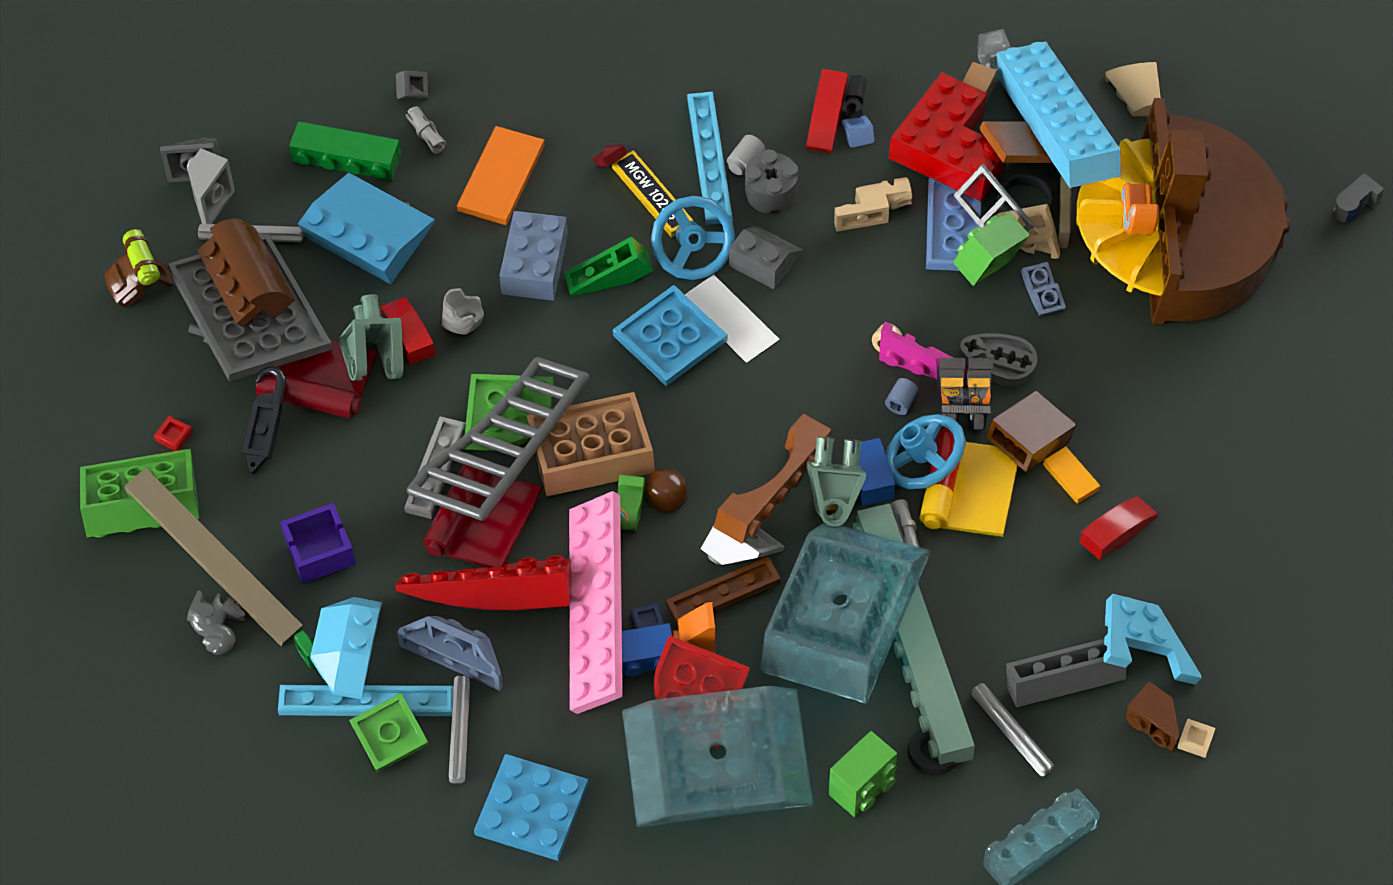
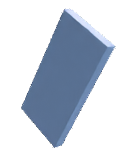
M931 178L928 179L926 269L960 271L953 263L959 254L957 249L969 240L967 235L979 225L955 198L954 194L957 190ZM963 194L981 216V202Z

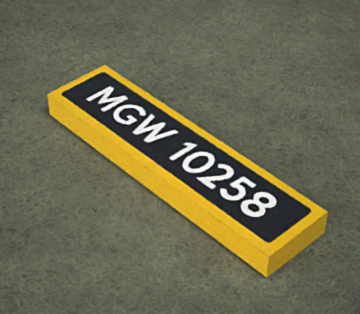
M634 150L612 164L613 170L655 219H657L663 208L676 200ZM684 210V212H685L686 216L688 217L689 221H693V219H692V218L688 215V213ZM674 215L670 216L663 228L671 238L676 236V230L679 226Z

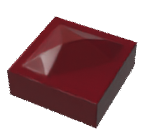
M607 145L602 152L593 157L596 166L609 167L626 156L628 152L624 145Z

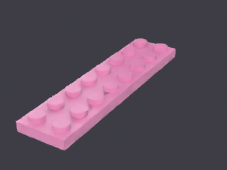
M614 491L569 509V547L571 559L570 710L576 714L622 697L620 495Z

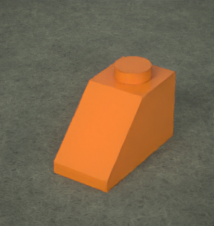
M707 602L679 618L678 630L673 631V637L715 653V623L712 602Z

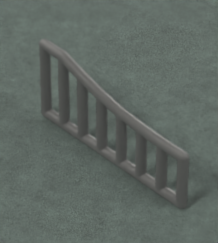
M535 357L505 396L477 425L447 450L422 467L407 487V494L480 521L485 520L588 382L589 374L541 357ZM539 369L575 381L566 390L533 379ZM525 388L558 398L560 401L554 409L518 398V396ZM509 407H513L546 418V420L538 429L501 415ZM495 425L530 437L531 440L525 448L484 435L483 433L489 427ZM476 443L514 456L517 459L508 468L462 451L470 444ZM453 460L502 477V479L493 488L439 468L448 461ZM430 477L485 496L487 499L478 508L421 487Z

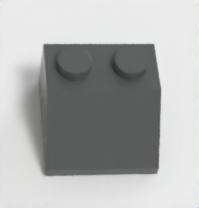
M758 226L743 229L729 247V266L775 290L801 256L803 249Z

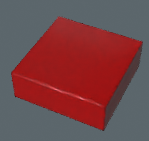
M169 416L155 433L154 439L156 442L174 451H179L192 435L193 429L191 426Z

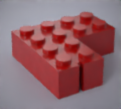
M941 72L892 135L888 158L957 191L978 170L981 164H984L993 176L998 179L1005 170L1006 163L1001 161L984 135L973 131V128L984 115L987 93ZM982 174L964 194L981 202L991 189L992 183Z

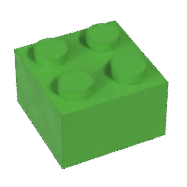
M1009 211L1000 217L995 215L987 221L985 227L981 229L980 226H977L967 235L969 240L957 249L959 254L953 263L974 286L1010 263L1030 235Z
M870 731L830 769L829 796L853 817L861 811L866 812L874 804L876 796L881 792L886 793L896 781L897 752Z

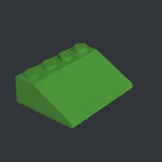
M191 449L80 467V510L87 538L93 536L104 537L117 532L129 533L147 527H162L125 490V485L145 468L196 519H199Z

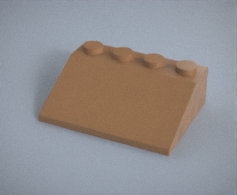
M634 392L569 406L535 452L546 497L619 481V475L639 477L655 471L653 449ZM534 414L527 415L528 425L538 429L546 420V418Z

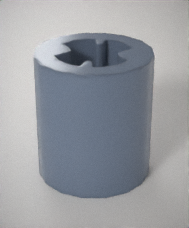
M900 378L885 400V405L892 412L905 415L918 395L919 388L912 381Z

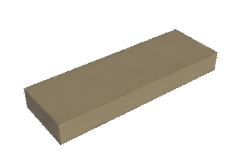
M1062 176L1060 177L1058 243L1059 248L1067 249L1070 238L1072 188H1069Z

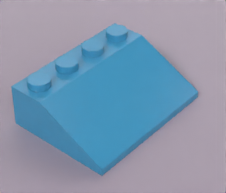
M348 173L311 204L298 225L307 239L391 285L431 229L435 219Z

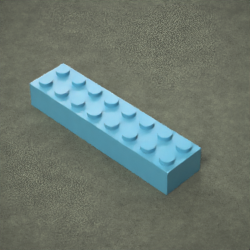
M1034 42L1031 45L1018 48L1012 47L1005 51L997 52L998 80L1069 188L1120 177V148L1047 42Z

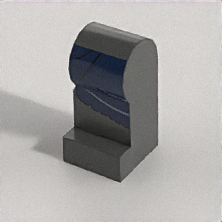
M1365 173L1362 174L1337 196L1336 206L1333 210L1334 218L1342 223L1352 222L1356 218V214L1366 205L1375 208L1381 202L1384 188Z

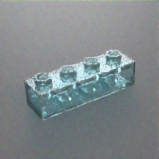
M1078 788L1071 793L1064 792L1055 800L1054 805L1047 810L1045 808L1038 810L1032 816L1030 822L1024 826L1019 824L1014 827L1003 841L999 842L997 840L990 844L985 850L983 866L999 885H1016L1098 827L1100 813Z

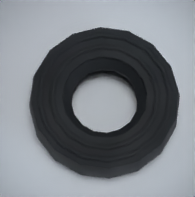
M921 727L918 728L911 735L907 748L909 760L914 768L921 773L931 776L942 775L951 771L956 765L954 761L940 765L938 759L928 758L923 753V746L930 741L929 732L923 733Z

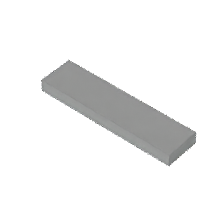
M439 417L419 471L464 436L465 422ZM448 461L439 469L450 472L454 461ZM429 477L421 488L441 494L445 482ZM409 495L404 510L405 513L432 519L437 505Z

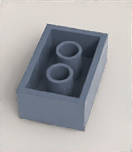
M520 211L513 212L499 275L502 295L554 301L568 237L567 217Z

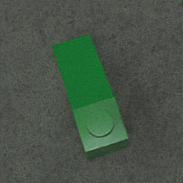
M631 236L566 271L564 274L570 295L576 296L632 283L651 273L653 267L648 250Z

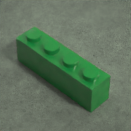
M299 121L289 145L292 162H297L301 165L318 166L327 170L345 171L354 175L372 176L376 179L393 180L401 158L400 144L397 139Z

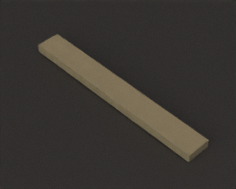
M147 468L125 485V490L281 647L302 629L303 625Z

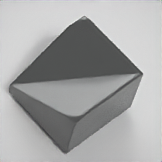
M402 71L397 73V99L428 98L427 72Z

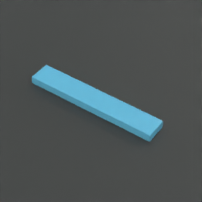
M713 91L687 94L702 197L710 198L722 206L733 222ZM704 208L706 225L721 224L715 214Z
M280 685L278 713L279 715L358 716L393 696L402 693L414 716H452L454 686L364 685L362 699L332 694L328 685Z

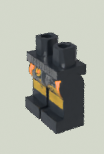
M940 357L936 359L937 414L951 417L958 424L959 415H969L970 430L985 429L987 415L991 414L993 358L965 359Z

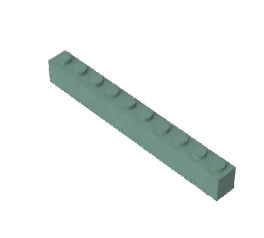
M890 503L857 511V522L853 523L856 539L862 540V557L865 563L869 562L870 564L869 576L872 586L878 587L877 599L881 610H886L888 616L885 618L886 627L889 634H894L896 640L894 642V650L897 658H902L903 660L902 673L906 683H911L913 691L910 694L913 706L920 709L921 716H919V722L922 732H929L930 741H928L930 756L931 758L936 757L940 765L953 761L956 764L972 760L975 745Z

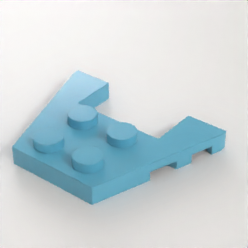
M1112 594L1106 600L1105 625L1108 627V634L1104 637V645L1107 646V651L1104 654L1105 663L1126 668L1132 662L1129 646L1167 656L1174 680L1194 685L1198 683L1202 678L1201 674L1159 605Z

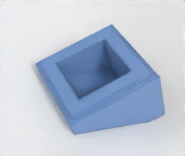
M867 116L841 121L850 147L874 142L873 125Z

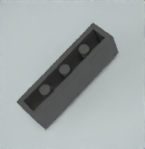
M1104 639L1006 663V688L1017 708L1126 680V668L1104 662L1107 646L1104 645Z

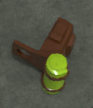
M137 229L126 232L123 236L126 253L104 273L107 287L116 303L126 308L141 299L156 281L170 287L174 284L166 265L153 259L148 248L147 239Z

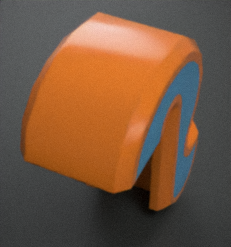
M1126 182L1123 185L1121 204L1124 207V230L1128 235L1151 236L1156 230L1159 218V205L1153 204L1152 187L1148 183L1130 184Z

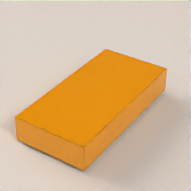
M1067 447L1044 459L1043 465L1077 504L1100 490L1098 482Z

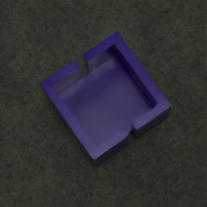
M334 503L280 522L284 540L302 584L356 565L353 548Z

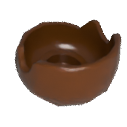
M662 468L652 472L646 479L645 491L650 507L661 512H671L680 509L686 502L687 483L684 476L677 470Z

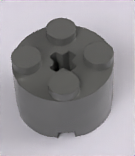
M770 149L764 150L762 154L754 157L748 163L745 170V193L748 203L755 210L762 213L771 214V211L779 210V212L788 210L797 199L798 166L789 157Z

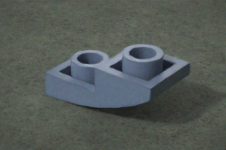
M1048 262L1022 268L1021 274L1039 316L1066 309L1059 285L1054 282Z

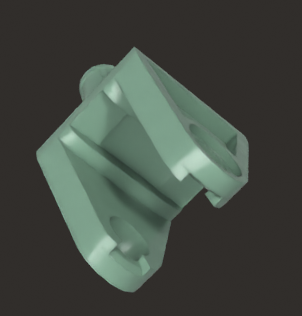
M375 294L365 295L361 297L362 304L353 308L355 319L339 337V344L349 377L352 381L362 380V376L367 375L366 342L377 345L386 377L388 379H400L403 375L401 318L381 317L378 296Z
M818 436L816 437L815 461H807L806 466L815 510L827 525L833 527L840 526L848 519L866 479V472L859 466L863 441L854 440L853 443L851 439H844L843 463L833 464L831 461L835 439L826 437L825 441V438ZM837 504V510L834 513L826 514V510L830 505Z

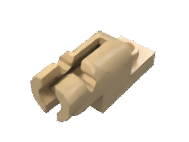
M908 178L894 179L893 186L888 181H882L877 184L857 187L856 204H845L835 208L834 224L836 231L888 223L889 209L894 210L912 204V192Z

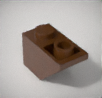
M1148 681L1129 703L1125 719L1136 730H1142L1151 736L1158 746L1166 747L1173 752L1179 738L1173 698Z

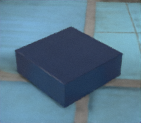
M658 603L630 609L635 629L665 624Z

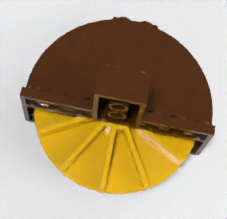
M1154 98L1141 140L1131 142L1126 138L1120 141L1121 176L1081 185L1077 200L1076 224L1079 226L1081 235L1092 253L1090 259L1093 264L1100 263L1115 277L1127 283L1126 291L1132 293L1137 288L1149 293L1152 324L1163 325L1165 321H1194L1215 317L1242 304L1263 282L1272 260L1276 258L1278 250L1283 248L1285 233H1289L1290 218L1286 217L1285 213L1288 198L1287 195H1283L1282 184L1278 183L1267 163L1246 142L1214 124L1199 119L1170 115V110L1165 107V98ZM1126 182L1130 184L1148 183L1152 187L1153 204L1159 205V218L1156 230L1151 236L1128 235L1124 230V207L1121 204L1123 185Z

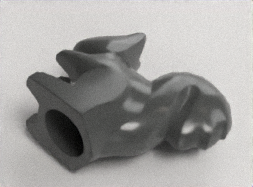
M198 590L189 608L187 621L191 623L193 629L199 635L204 637L202 643L206 646V650L216 655L228 653L236 642L234 632L231 628L224 625L225 620L231 619L244 622L245 612L241 610L240 605L231 596L221 603V594L217 593L213 602H207L203 599L202 591Z

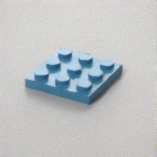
M675 285L613 329V336L666 387L728 341V335Z
M505 754L475 826L474 834L558 861L588 787V779Z

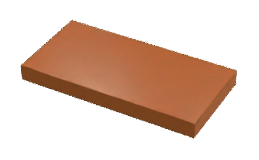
M495 126L457 204V211L507 225L545 146L544 139Z

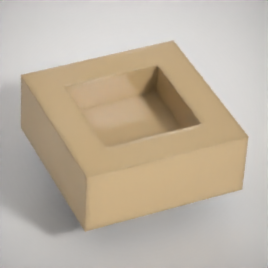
M1187 719L1178 749L1206 758L1215 728Z

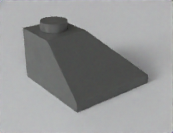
M217 138L193 139L161 146L160 152L168 182L190 181L187 164L191 157H195L200 148L221 156Z

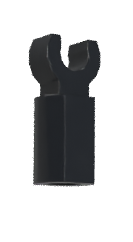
M851 75L849 78L846 102L842 105L845 118H848L851 110H856L858 118H861L863 115L861 105L864 100L867 80L862 75Z

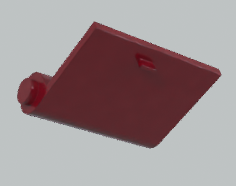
M330 340L331 350L276 367L284 372L287 379L283 403L352 419L361 410V396L376 359L377 351L366 348L367 375L362 376V380L352 381L350 379L340 344L334 340ZM268 374L262 378L260 383H257V396L265 393H274L276 384L274 375Z
M465 464L462 465L458 473L459 476L493 488L502 479V477ZM514 480L488 517L483 521L440 507L423 540V544L427 552L434 556L443 555L488 568L504 567L543 489L538 485ZM453 485L447 494L449 498L478 508L487 499L485 496Z

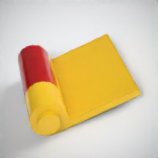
M948 428L941 429L936 440V453L945 461L948 460L953 452L955 442L953 433ZM966 442L963 457L954 471L942 481L926 488L919 517L920 521L930 529L943 528L1003 537L1018 465L996 446ZM931 465L929 474H931V473H933V472H935V471L937 470V469H936L934 466H932V465Z

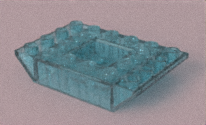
M825 522L813 529L807 535L765 631L761 672L867 704L930 555V550L841 525L833 527ZM838 595L848 596L846 602L842 605L833 604V600Z
M774 686L747 688L651 700L622 710L637 827L813 805L797 689ZM722 745L726 749V756L722 759H714L709 753L712 746Z

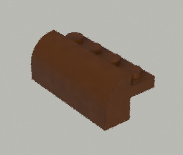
M228 219L210 228L213 236L197 251L236 324L244 327L262 310L276 318L295 301L255 227L241 219Z

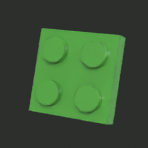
M402 693L349 720L377 773L429 745Z

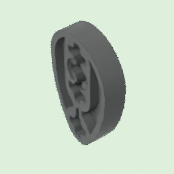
M985 333L967 336L960 344L959 354L961 358H993L991 381L1008 387L1020 386L1030 381L1036 372L1038 360L1036 350L1031 343L1023 338L1007 334ZM971 347L976 348V350H974L973 353L968 352V350H970ZM997 354L1002 355V357L999 360L994 359V357H996ZM1010 358L1015 359V361L1012 364L1007 363V361H1009ZM1023 362L1028 363V365L1025 368L1020 367V365H1022Z

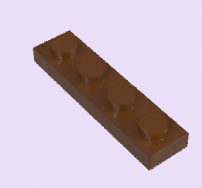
M767 556L666 599V606L678 626L679 618L707 602H712L714 613L781 584V578Z

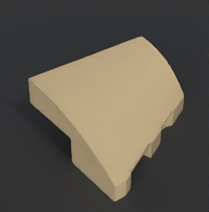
M1156 62L1131 64L1105 72V80L1107 82L1111 81L1117 89L1116 95L1127 104V109L1133 117L1148 116L1154 98H1161Z
M1048 204L1023 208V212L1035 226L1028 231L1030 236L1020 249L1034 254L1035 250L1051 254L1053 259L1059 258L1058 238ZM1014 210L1009 211L1022 227L1026 225ZM1001 212V213H998L997 215L1000 217V216L1004 215V214L1007 213V212Z

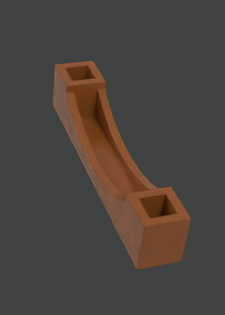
M802 414L789 429L785 449L789 450V460L784 468L768 483L753 491L740 495L732 493L719 507L714 528L741 544L749 536L754 537L759 531L762 521L771 518L776 505L785 502L790 489L799 486L804 473L807 471V461H815L816 437L822 436L826 441V437H830L832 429Z

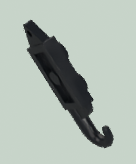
M273 366L262 369L255 379L256 383H260L264 376L270 374L275 376L276 384L274 393L261 394L253 402L242 454L246 456L252 474H255L267 459L271 460L283 410L282 403L287 379L282 370Z

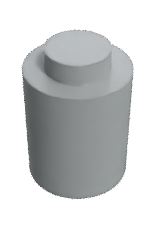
M745 135L727 158L729 169L736 175H745L748 163L766 150L762 141L753 135Z

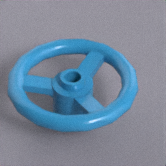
M694 195L676 199L663 208L654 222L651 235L653 253L661 267L677 278L688 280L710 277L723 268L729 259V247L735 241L733 222L725 209L710 198ZM692 206L706 208L717 216L723 225L724 232L704 231L697 223L689 221L683 208ZM671 215H674L679 224L676 230V239L681 245L673 262L665 254L661 240L664 225ZM695 234V237L689 241V236ZM705 243H723L722 251L716 260L706 267L694 270L683 268L691 251L701 249Z
M940 414L922 416L906 424L895 434L886 450V458L895 484L910 490L932 486L954 471L963 457L966 443L963 428L953 418ZM942 426L948 428L953 433L955 441L953 452L947 461L943 460L936 453L937 444L934 441ZM902 445L906 451L897 455V451ZM912 460L917 463L929 462L937 469L927 476L912 479L902 476L897 471L898 468Z

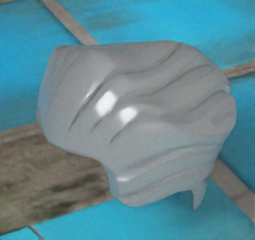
M461 288L448 290L443 301L441 326L451 332L464 335L480 326L484 317L480 298L478 296H465Z

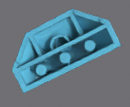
M353 597L321 608L310 659L328 684L332 694L362 699L382 602Z

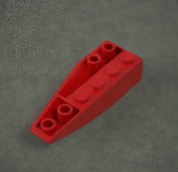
M562 555L547 557V560L536 561V558L527 557L519 559V562L505 564L504 567H478L449 572L436 571L426 575L408 573L403 575V578H399L395 587L398 592L424 600L466 608L522 610L569 606L571 602V559H564Z

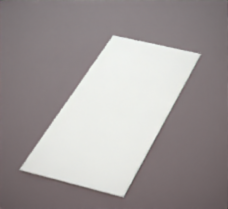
M712 275L685 294L728 335L726 343L746 363L780 340L715 275Z

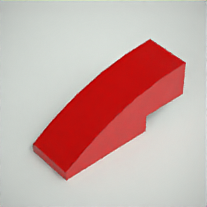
M822 69L806 149L832 153L842 114L848 73Z
M405 297L380 307L384 318H401L402 347L410 365L435 356L434 343L429 333Z
M1136 496L1117 505L1081 532L1080 543L1096 558L1102 560L1114 548L1120 549L1158 517V513Z

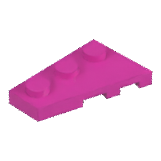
M884 322L881 329L879 360L890 366H899L915 374H923L937 380L936 359L940 357H953L934 347L924 348L915 342V337L908 333L903 337L892 331L893 325Z

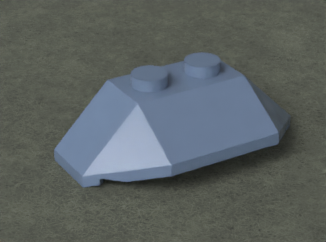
M428 616L399 628L397 635L400 647L499 691L503 688L502 675L492 644L484 633L478 630L471 631L453 619L446 620L439 616Z

